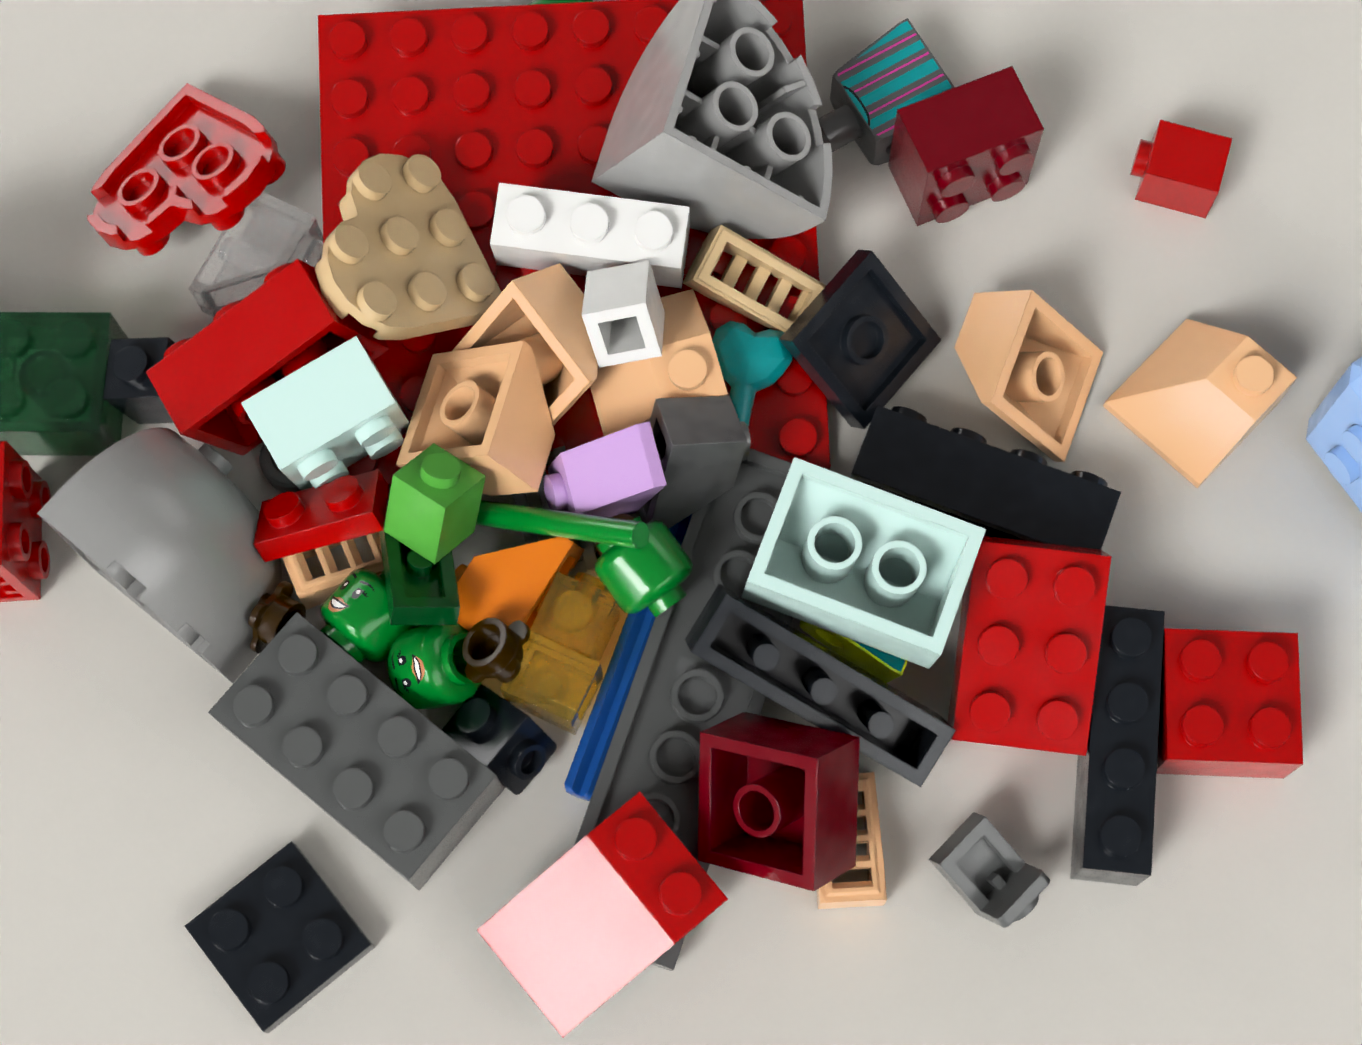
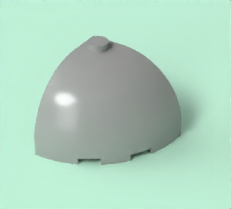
M759 0L678 1L650 40L625 86L612 117L591 182L625 199L690 207V228L706 233L722 224L746 239H773L805 232L826 221L831 199L833 171L831 143H823L822 131L816 109L823 104L802 56L800 55L795 59L792 57L781 38L772 28L778 21Z
M150 428L131 434L111 445L84 465L54 494L37 514L97 573L231 683H234L258 654L250 649L253 627L249 626L248 621L252 610L258 604L260 598L266 593L272 595L276 586L282 582L280 558L264 562L253 543L260 513L243 492L227 477L233 466L214 448L204 443L197 450L178 433L169 428Z

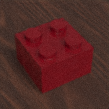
M1013 66L897 109L888 167L916 225L919 226L932 220H936L937 223H946L963 215L971 205L989 198L994 202H999L1018 194L1028 183L1044 127Z
M742 712L701 731L698 861L810 891H816L855 867L860 737L748 712Z

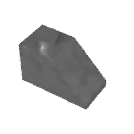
M730 396L655 399L650 425L667 485L638 510L644 523L657 520L663 522L669 529L734 487L741 462L749 456L751 440L748 426L745 422L739 421Z

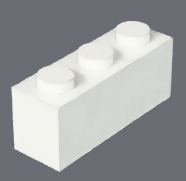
M499 183L490 246L497 265L542 270L560 263L568 274L586 276L588 271L649 260L657 285L682 288L690 232V207Z

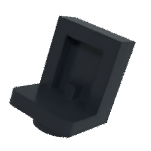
M483 684L480 685L471 698L461 705L442 728L444 733L495 773L501 784L515 795H519L530 781L539 774L557 748V744L529 715Z

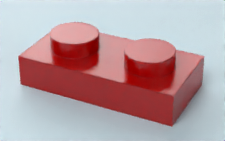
M376 469L355 476H342L318 488L312 487L297 492H284L272 499L262 501L253 545L264 562L383 531L389 485L380 470Z

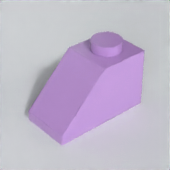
M650 421L635 424L560 453L548 467L549 474L545 475L543 480L544 493L549 509L609 518L618 514L636 513L667 485Z

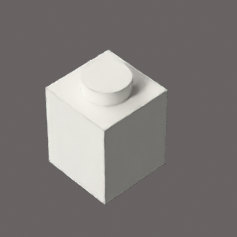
M649 260L587 272L582 318L599 368L662 356L665 311Z

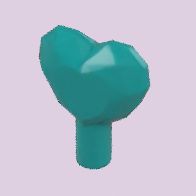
M729 321L716 329L712 341L723 379L731 386L729 396L739 421H743L749 426L756 392L773 385L784 374L792 362V355L779 340L784 332L768 329L755 333L743 323Z

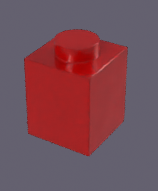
M1160 120L1152 141L1140 139L1135 153L1130 175L1141 177L1135 200L1206 219L1219 193L1233 138Z

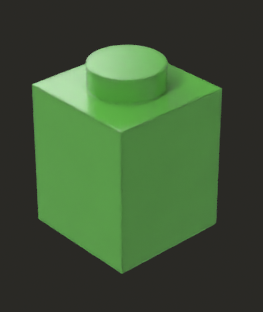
M433 443L393 474L384 532L433 564H436L475 532L486 476Z

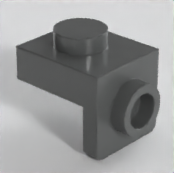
M975 812L928 859L977 915L1003 928L1027 916L1037 905L1039 894L1050 883V879L1041 869L1025 863L985 816Z

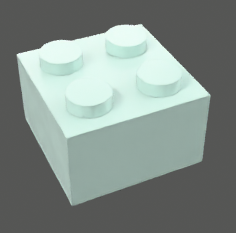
M357 336L241 402L280 471L300 490L312 487L318 488L339 477L348 475L347 467L367 455L374 460L393 452L403 444L404 438L402 435L407 432L410 424Z

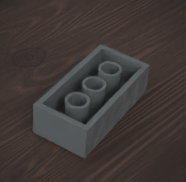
M298 612L293 615L208 712L226 730L417 890L424 886L504 790L495 773Z

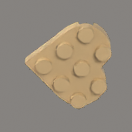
M378 154L365 159L347 180L346 195L340 200L339 204L343 222L326 238L323 243L322 258L315 266V273L322 295L335 314L342 320L349 313L362 325L377 330L372 337L378 340H404L475 325L502 292L456 200L442 182L439 167L432 159L421 154L413 155L410 159L402 155Z

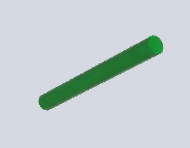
M481 500L476 525L636 549L645 547L649 540V528L644 522Z

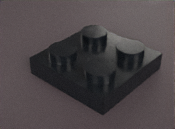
M857 250L779 340L851 427L865 429L870 424L877 405L884 407L938 345L941 338L874 252L871 250Z
M292 841L185 925L193 939L265 1033H270L375 948L298 846Z

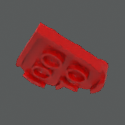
M186 83L115 158L93 185L91 193L96 197L97 203L93 214L87 215V221L111 247L122 250L136 249L143 256H151L165 247L170 238V233L184 221L198 225L211 223L219 231L234 227L242 219L245 208L261 195L267 185L274 183L283 175L286 169V162L278 153L277 142L254 116Z

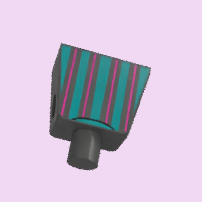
M908 18L899 22L849 60L832 76L830 101L834 110L818 118L823 143H831L832 152L855 141L872 165H881L889 162L897 109L955 88Z

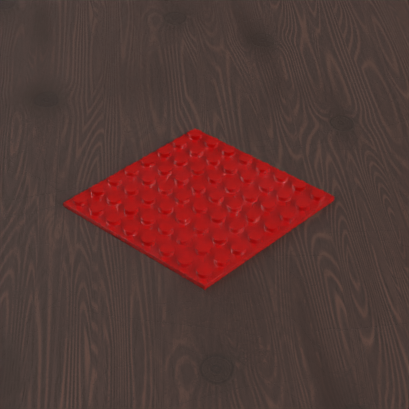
M615 0L318 15L323 243L330 233L343 222L339 208L340 200L346 195V185L350 175L365 159L378 154L402 155L410 159L413 155L421 154L432 159L439 167L441 180L456 200L501 292L512 280L539 271L496 264L490 240L499 183L621 198L591 181L612 117L625 86L650 40L679 0ZM759 0L778 21L772 28L781 38L792 57L795 59L801 55L807 66L803 0ZM816 226L805 232L782 238L747 239L820 281ZM690 228L683 281L708 235L706 232ZM723 251L711 276L720 280L732 255ZM746 263L734 289L743 293L756 267ZM569 274L584 294L586 276ZM769 275L756 300L758 303L765 306L778 278ZM683 283L682 288L657 285L660 298L692 289ZM794 286L791 287L778 312L779 315L788 319L802 290ZM693 290L712 340L716 329L729 321L743 323L755 333L769 329ZM474 325L404 340H385L390 349L373 362L409 423L432 355L453 351ZM792 356V362L784 374L773 385L755 394L748 426L751 440L750 448L790 463L796 457L830 470L827 397ZM724 380L729 396L731 386ZM590 387L553 426L555 438L551 451L565 446L567 451L604 437ZM402 445L393 452L378 459L372 460L367 455L347 467L348 475L355 476L379 469L387 484H391L393 474L401 469L396 466V462ZM546 466V470H545V471H546V475L549 474V472H548V467H549V466Z

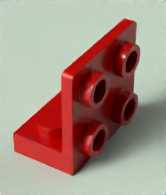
M0 441V602L41 600V579H47L49 576L50 555L46 542L42 541V518L37 513L51 499V493L48 483L42 480L31 468L28 461L24 460L7 441Z

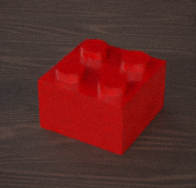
M1164 628L1157 774L1284 779L1303 765L1298 633Z

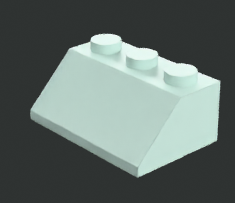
M794 457L741 598L929 669L942 655L986 529Z

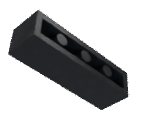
M877 405L850 477L986 529L984 536L1100 550L1102 549L1121 494L1120 491L1107 487L1108 483L1095 474L1085 471H1073L1070 474L1047 466V461L1036 453L1023 449H1013L1011 452L988 445L987 440L982 435L972 430L958 427L952 428L951 431L927 423L926 417L921 413L902 406H894L890 410Z
M718 584L685 638L693 654L815 726L860 737L859 751L919 787H922L956 731L938 713L748 600L741 598V596L721 584Z
M1105 605L1086 756L1078 755L1070 879L1137 886L1151 876L1165 611Z

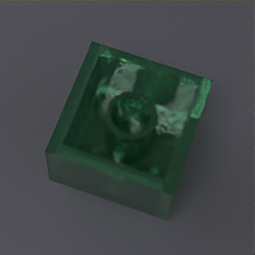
M0 312V441H7L19 455L97 456L121 440L123 413L103 399L111 339L129 338L111 312Z

